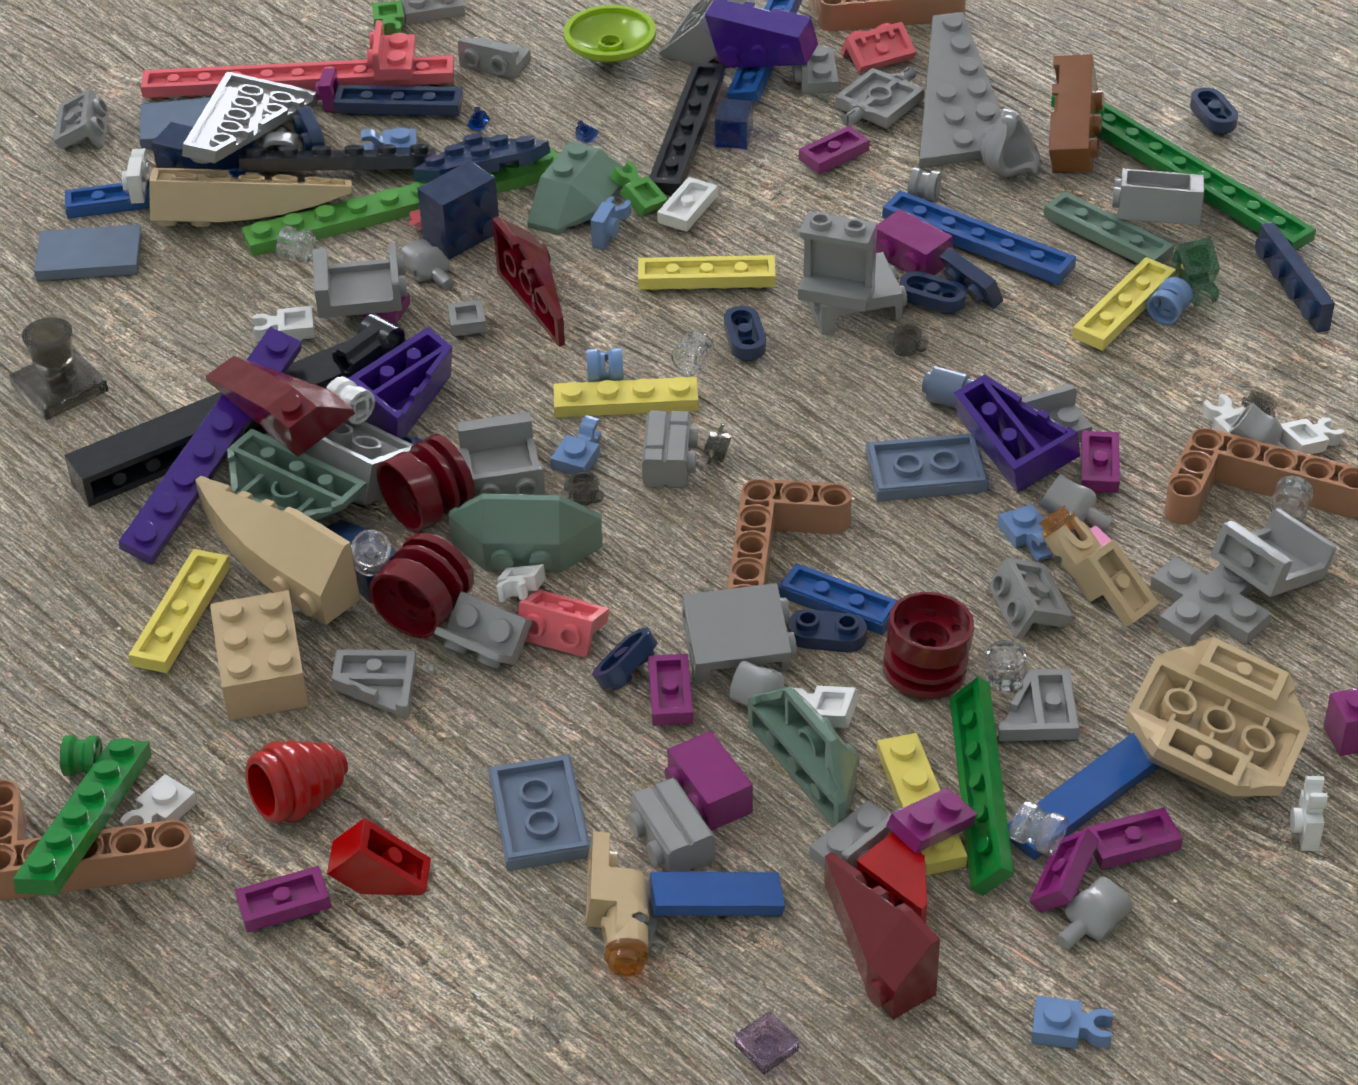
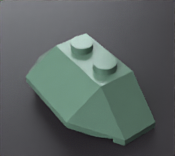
M570 141L540 177L527 221L528 227L558 235L565 232L566 227L579 225L592 219L602 201L606 202L610 196L615 197L622 189V186L613 182L610 175L615 166L620 167L621 170H623L624 166L616 158L599 148Z
M252 428L227 449L231 487L235 494L241 491L252 493L254 500L257 502L269 499L276 502L277 508L282 511L287 507H291L318 523L345 509L367 489V482L305 453L297 457L279 441Z
M481 494L467 501L461 507H456L449 511L452 544L485 571H504L510 567L544 564L545 572H563L603 547L602 514L594 510L590 512L582 505L560 495Z
M791 686L748 698V727L833 827L849 815L857 786L859 757L855 748L849 743L846 744L836 733L832 722L827 717L823 718Z

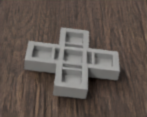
M1174 557L1151 578L1150 588L1175 602L1159 615L1158 627L1189 646L1213 625L1247 644L1270 624L1271 612L1246 598L1256 587L1221 563L1206 575L1179 558Z

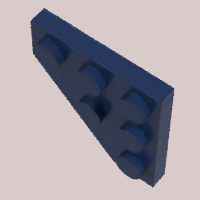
M475 133L464 136V141L459 144L446 146L441 154L425 158V163L417 166L413 171L415 181L430 182L468 161H472L489 173L499 171V166H508L517 162L519 166L532 164L551 152L548 140H535V137L531 135L509 139L508 135L505 134L484 138L482 134Z

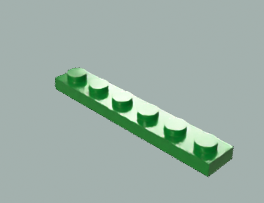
M976 677L950 697L960 796L963 802L977 813L972 827L964 830L970 884L972 890L984 896L1014 875L990 683L980 677Z
M129 738L110 740L13 877L16 893L59 894L151 758L149 741H133Z

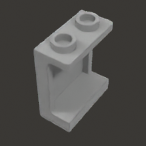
M808 211L799 230V237L804 239V277L798 287V300L866 312L875 292L877 223L863 221L858 218L851 219L823 212L815 213Z
M389 243L390 258L338 264L328 263L326 248L313 249L314 292L318 319L402 311L401 297L408 296L404 254L397 255L396 243Z
M876 253L875 292L866 311L888 307L895 321L902 320L903 306L907 305L905 287L903 285L899 286L895 267L888 264L884 253ZM807 301L822 335L835 333V316L862 312Z
M530 412L457 422L460 453L471 471L475 484V497L481 494L545 495L544 472L542 465L539 464Z
M1275 509L1271 512L1266 526L1253 532H1249L1233 520L1223 523L1210 556L1272 597L1323 580L1337 547L1283 510Z
M777 583L683 595L682 620L694 684L710 682L711 670L738 667L742 661H748L753 664L779 662L781 671L789 670L791 656H796L797 654L794 632H787L785 621H789L788 601L786 597L780 598Z

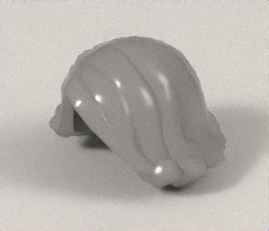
M1008 108L1002 109L997 122L987 131L981 142V154L987 167L1002 177H1013L1027 172L1032 176H1037L1042 164L1038 147L1032 141L1033 135L1029 127L1023 123V118Z

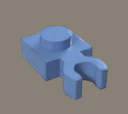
M1036 995L1031 1043L1077 1049L1078 1039H1086L1088 1043L1095 1047L1108 1048L1111 1043L1112 1031L1100 1030L1097 1027L1111 1028L1113 1012L1107 1009H1095L1090 1013L1081 1012L1082 1001Z

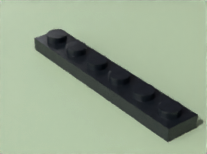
M693 63L649 176L664 194H674L688 176L725 77L724 64Z
M384 144L378 145L377 149L364 150L362 145H348L344 147V150H331L330 146L320 145L312 147V151H299V148L296 146H283L279 148V151H266L265 147H248L246 152H240L239 171L414 169L425 163V158L436 155V148L429 149L427 144H412L410 149H397L396 145Z

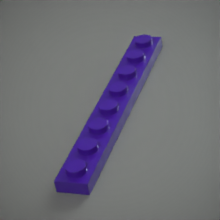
M270 326L247 360L285 374L302 350V341ZM222 394L120 538L119 549L153 565L199 498L195 479L200 476L209 479L214 477L228 456L227 449L241 438L253 419Z

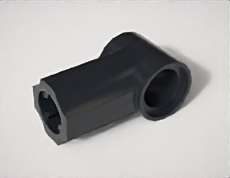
M371 314L361 322L357 335L332 352L333 362L338 366L342 374L351 377L380 355H385L405 342V332L400 327L380 316Z

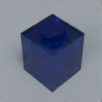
M721 98L715 117V147L747 149L753 129V101Z

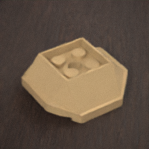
M1215 637L1198 641L1195 646L1177 648L1157 655L1124 719V722L1138 738L1148 761L1232 802L1254 796H1280L1310 731L1304 710L1294 694L1295 686L1289 672Z

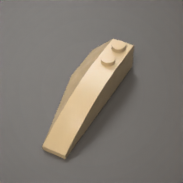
M152 168L149 181L150 221H157V224L161 226H175L178 224V221L191 222L192 226L208 227L211 226V222L253 220L282 215L317 206L352 193V183L349 179L306 177L305 183L298 182V178L295 176L283 174L273 176L272 180H265V177L257 172H246L245 175L232 177L229 175V170Z
M203 476L195 479L201 507L217 535L239 562L252 575L270 588L273 593L289 590L292 604L297 606L306 616H312L325 625L360 601L349 541L297 509L287 507L282 511L277 508L276 502L269 499L257 502L254 500L252 493L241 491L235 494L229 485Z

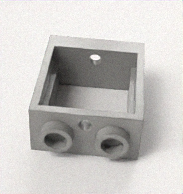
M1123 168L1122 179L1115 178L1112 207L1119 208V219L1200 225L1204 197L1203 175Z

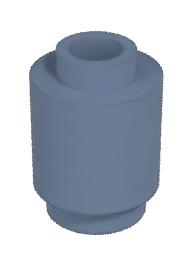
M935 366L932 372H926L922 382V392L926 393V400L929 402L956 408L953 392L975 379H971L970 375Z

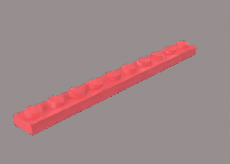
M453 55L415 57L413 79L375 80L374 69L368 68L367 59L143 70L140 88L142 98L163 99L175 96L191 98L198 95H213L226 72L315 91L316 82L320 81L322 71L325 68H336L340 85L414 86L433 84L439 86L446 83H454Z

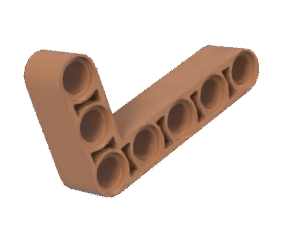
M812 0L818 24L821 29L826 31L876 28L884 23L894 24L901 21L903 25L932 23L933 16L963 12L965 16L966 0Z
M1200 428L1193 431L1169 479L1164 511L1166 518L1173 523L1185 525L1195 522L1215 481L1344 517H1358V467L1211 428Z
M753 479L746 482L741 491L727 589L767 584L774 530L840 534L849 529L852 510V494L850 489L843 484L775 479Z
M0 779V900L41 896L39 894H18L15 891L13 877L42 837L26 839L27 816L18 786L8 779ZM168 820L102 829L59 893L174 878L188 874L196 866L197 861L189 826L179 820Z

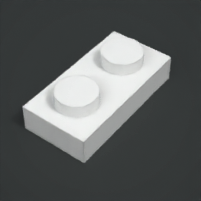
M688 177L657 212L658 223L687 232L717 198L718 185Z

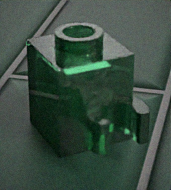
M1208 237L1177 244L1172 262L1174 269H1176V276L1185 280L1193 288L1192 304L1195 307L1200 305L1199 293L1203 291L1210 294L1212 303L1217 302L1219 290L1214 282L1219 273L1220 266L1212 238Z

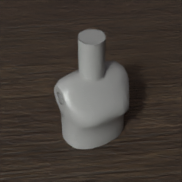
M282 126L277 127L275 132H267L262 135V147H265L266 151H279V148L283 146L298 147V135L287 132L286 128Z
M419 239L408 243L402 248L399 255L404 254L405 267L411 272L416 281L425 282L433 279L446 291L453 287L454 280L446 274L450 269V262L438 247L432 246L425 239Z
M1254 403L1244 409L1229 430L1234 435L1286 448L1279 442L1283 434L1281 424L1274 417L1264 413Z
M1061 474L1053 482L1039 506L1051 512L1063 524L1077 516L1080 521L1084 522L1086 520L1105 532L1112 522L1111 518L1094 508L1097 500L1094 491L1074 483Z
M742 661L734 673L730 687V699L748 707V698L782 689L784 686V676L776 670L759 667L748 661Z
M1099 877L1089 888L1080 892L1067 904L1065 915L1071 924L1056 937L1058 944L1063 949L1070 950L1084 935L1097 941H1104L1109 937L1119 921L1132 911V900L1117 884L1108 878Z

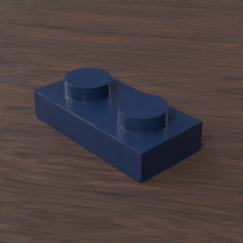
M949 247L940 255L945 267L943 271L945 277L964 285L967 293L975 302L980 304L983 301L989 307L995 309L1004 301L996 280L958 252Z

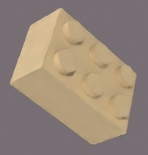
M289 590L211 603L210 608L221 686L228 720L308 707L309 703Z

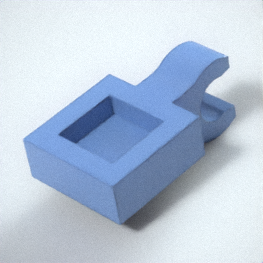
M415 128L383 130V135H379L372 129L361 130V141L372 142L371 144H363L364 150L377 149L378 145L384 144L396 145L397 149H410V145L417 144Z
M612 196L607 198L606 202L602 201L590 220L592 248L605 250L610 240L616 238L620 220L627 219L631 215V200L627 199L621 206H615V199Z
M586 415L580 424L577 437L565 436L550 458L551 469L581 478L586 477L600 456V444L598 442L601 439L602 433L595 431L600 424L599 418Z
M1032 504L998 514V527L1015 548L1026 545L1037 562L1052 558V553L1048 550L1043 540L1050 534V526Z

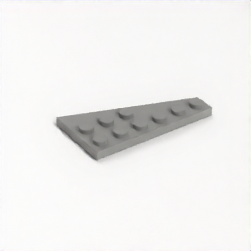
M963 12L935 15L932 19L919 168L983 159L981 142L987 131L997 122L1001 115L999 105Z

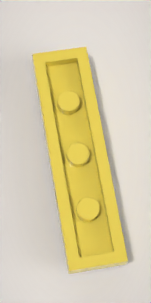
M775 255L638 258V290L776 287Z
M1145 257L1073 326L1072 338L1103 351L1147 308V301L1158 291V287L1166 278L1175 277L1176 269Z
M697 377L642 378L638 380H605L554 384L555 418L583 417L586 415L649 413L650 410L667 412L699 411Z
M198 549L192 550L128 654L131 666L168 673L230 569L229 555Z
M917 733L877 740V754L899 808L902 809L940 791ZM958 833L920 851L925 855L926 875L967 867V854Z

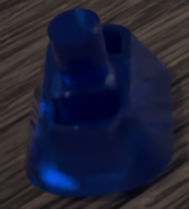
M475 107L467 126L472 130L481 131L487 125L490 117L480 107Z
M583 120L577 122L578 126L575 129V137L586 143L592 142L597 137L598 130L585 124Z

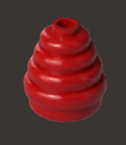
M288 740L287 742L272 741L266 744L260 751L253 753L247 760L245 779L248 793L258 813L266 821L274 824H280L283 821L295 823L320 807L322 801H325L332 795L333 790H337L342 786L344 774L348 772V762L341 750H336L328 743L316 744L309 741L302 743L295 740Z

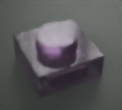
M768 1011L734 1034V1046L763 1074H766L799 1051V1039L778 1018Z

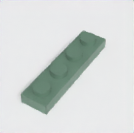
M1066 191L1044 206L1045 218L1138 264L1145 257L1163 264L1173 256L1174 244L1134 224L1119 219L1117 216Z

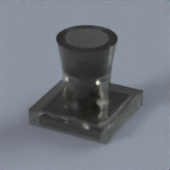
M56 317L38 319L25 327L22 332V341L30 354L33 364L9 374L12 386L46 421L109 391L106 379L72 347V326L68 321Z

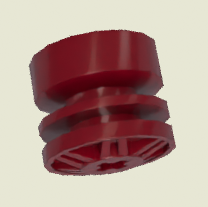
M440 434L431 435L425 438L423 442L412 445L409 452L403 451L379 463L377 468V481L386 504L396 519L406 529L414 533L422 531L440 521L443 513L448 515L450 510L461 507L464 503L475 497V484L464 457L452 442Z
M416 533L404 542L402 548L394 554L393 559L386 563L372 579L369 586L370 599L377 612L389 625L401 633L414 638H428L434 635L437 626L441 627L449 618L460 592L470 593L474 585V574L466 557L447 540L430 533Z
M922 591L912 593L896 601L890 611L887 641L885 642V653L883 656V673L889 684L901 693L919 699L933 700L947 697L959 690L966 678V667L969 661L968 652L971 649L974 633V618L969 609L956 598L939 592Z

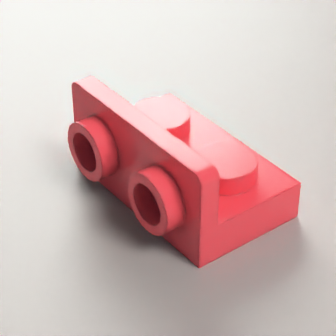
M376 21L375 32H370L369 34L370 49H367L368 68L374 69L375 80L413 79L416 51L415 34L395 33L384 35L383 21Z
M902 21L894 24L884 23L875 29L864 32L861 30L855 31L846 37L841 49L843 58L851 57L858 74L867 72L872 68L878 69L914 59L917 52Z
M538 589L519 602L518 615L533 621L525 642L580 657H587L591 651L593 634L608 623L610 608Z

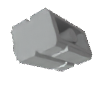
M650 410L647 413L642 457V475L645 487H663L667 485L668 488H685L688 484V473H696V451H691V448H698V426H691V414L688 411H672L668 414L667 411Z
M671 778L656 784L653 789L648 787L633 793L632 797H630L631 813L627 814L628 824L636 838L643 836L646 841L648 857L654 867L661 865L665 872H690L692 868L696 870L713 863L715 859V837L677 780Z

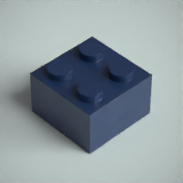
M468 161L417 188L423 239L427 240L432 246L438 247L448 260L494 236L492 218L499 216L496 177L472 161Z

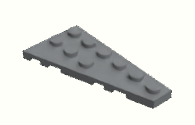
M226 72L185 140L182 156L191 158L194 162L201 164L216 163L290 120L292 116H296L297 108L316 105L318 103L316 91Z

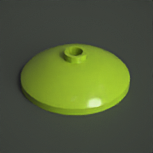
M600 5L587 8L573 15L564 26V41L570 50L587 60L603 63L621 62L639 56L653 44L656 38V25L648 14L637 8L624 5Z

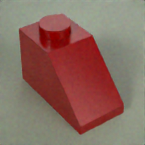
M364 818L332 841L327 875L359 894L422 895L427 891L431 858Z
M892 832L857 860L856 869L862 873L869 888L873 889L881 886L888 891L889 899L887 901L894 906L902 903L906 904L926 923L927 888L925 855L921 852L915 853Z

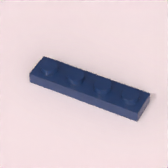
M338 85L333 101L334 113H346L348 115L377 114L380 116L394 114L412 117L420 115L459 116L463 102V89L455 87Z
M1274 222L1261 224L1259 239L1255 242L1257 256L1263 259L1271 270L1272 276L1280 282L1288 298L1294 301L1300 309L1303 318L1308 320L1317 333L1330 330L1335 302Z

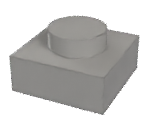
M482 300L447 304L452 336L487 332Z

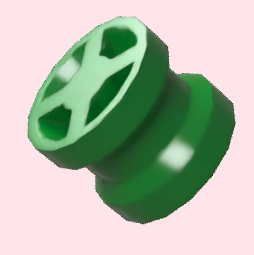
M65 735L63 737L60 747V769L63 776H74L77 772L88 773L103 752L100 736L91 735L86 739H78L75 735Z

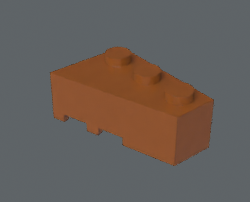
M1093 54L1054 56L1053 67L1055 68L1057 84H1052V96H1056L1054 112H1051L1049 136L1052 172L1092 171L1093 158L1099 157V139L1096 138V134H1101L1102 118L1098 111L1104 110V91H1098Z

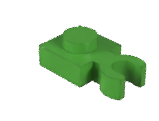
M402 0L372 3L374 28L376 21L382 20L384 35L402 33L401 27H405Z
M628 161L623 170L618 166L614 167L610 175L614 183L623 187L620 194L625 200H631L632 208L640 217L659 210L667 202L668 198L649 176L641 178L638 175V169L632 162Z

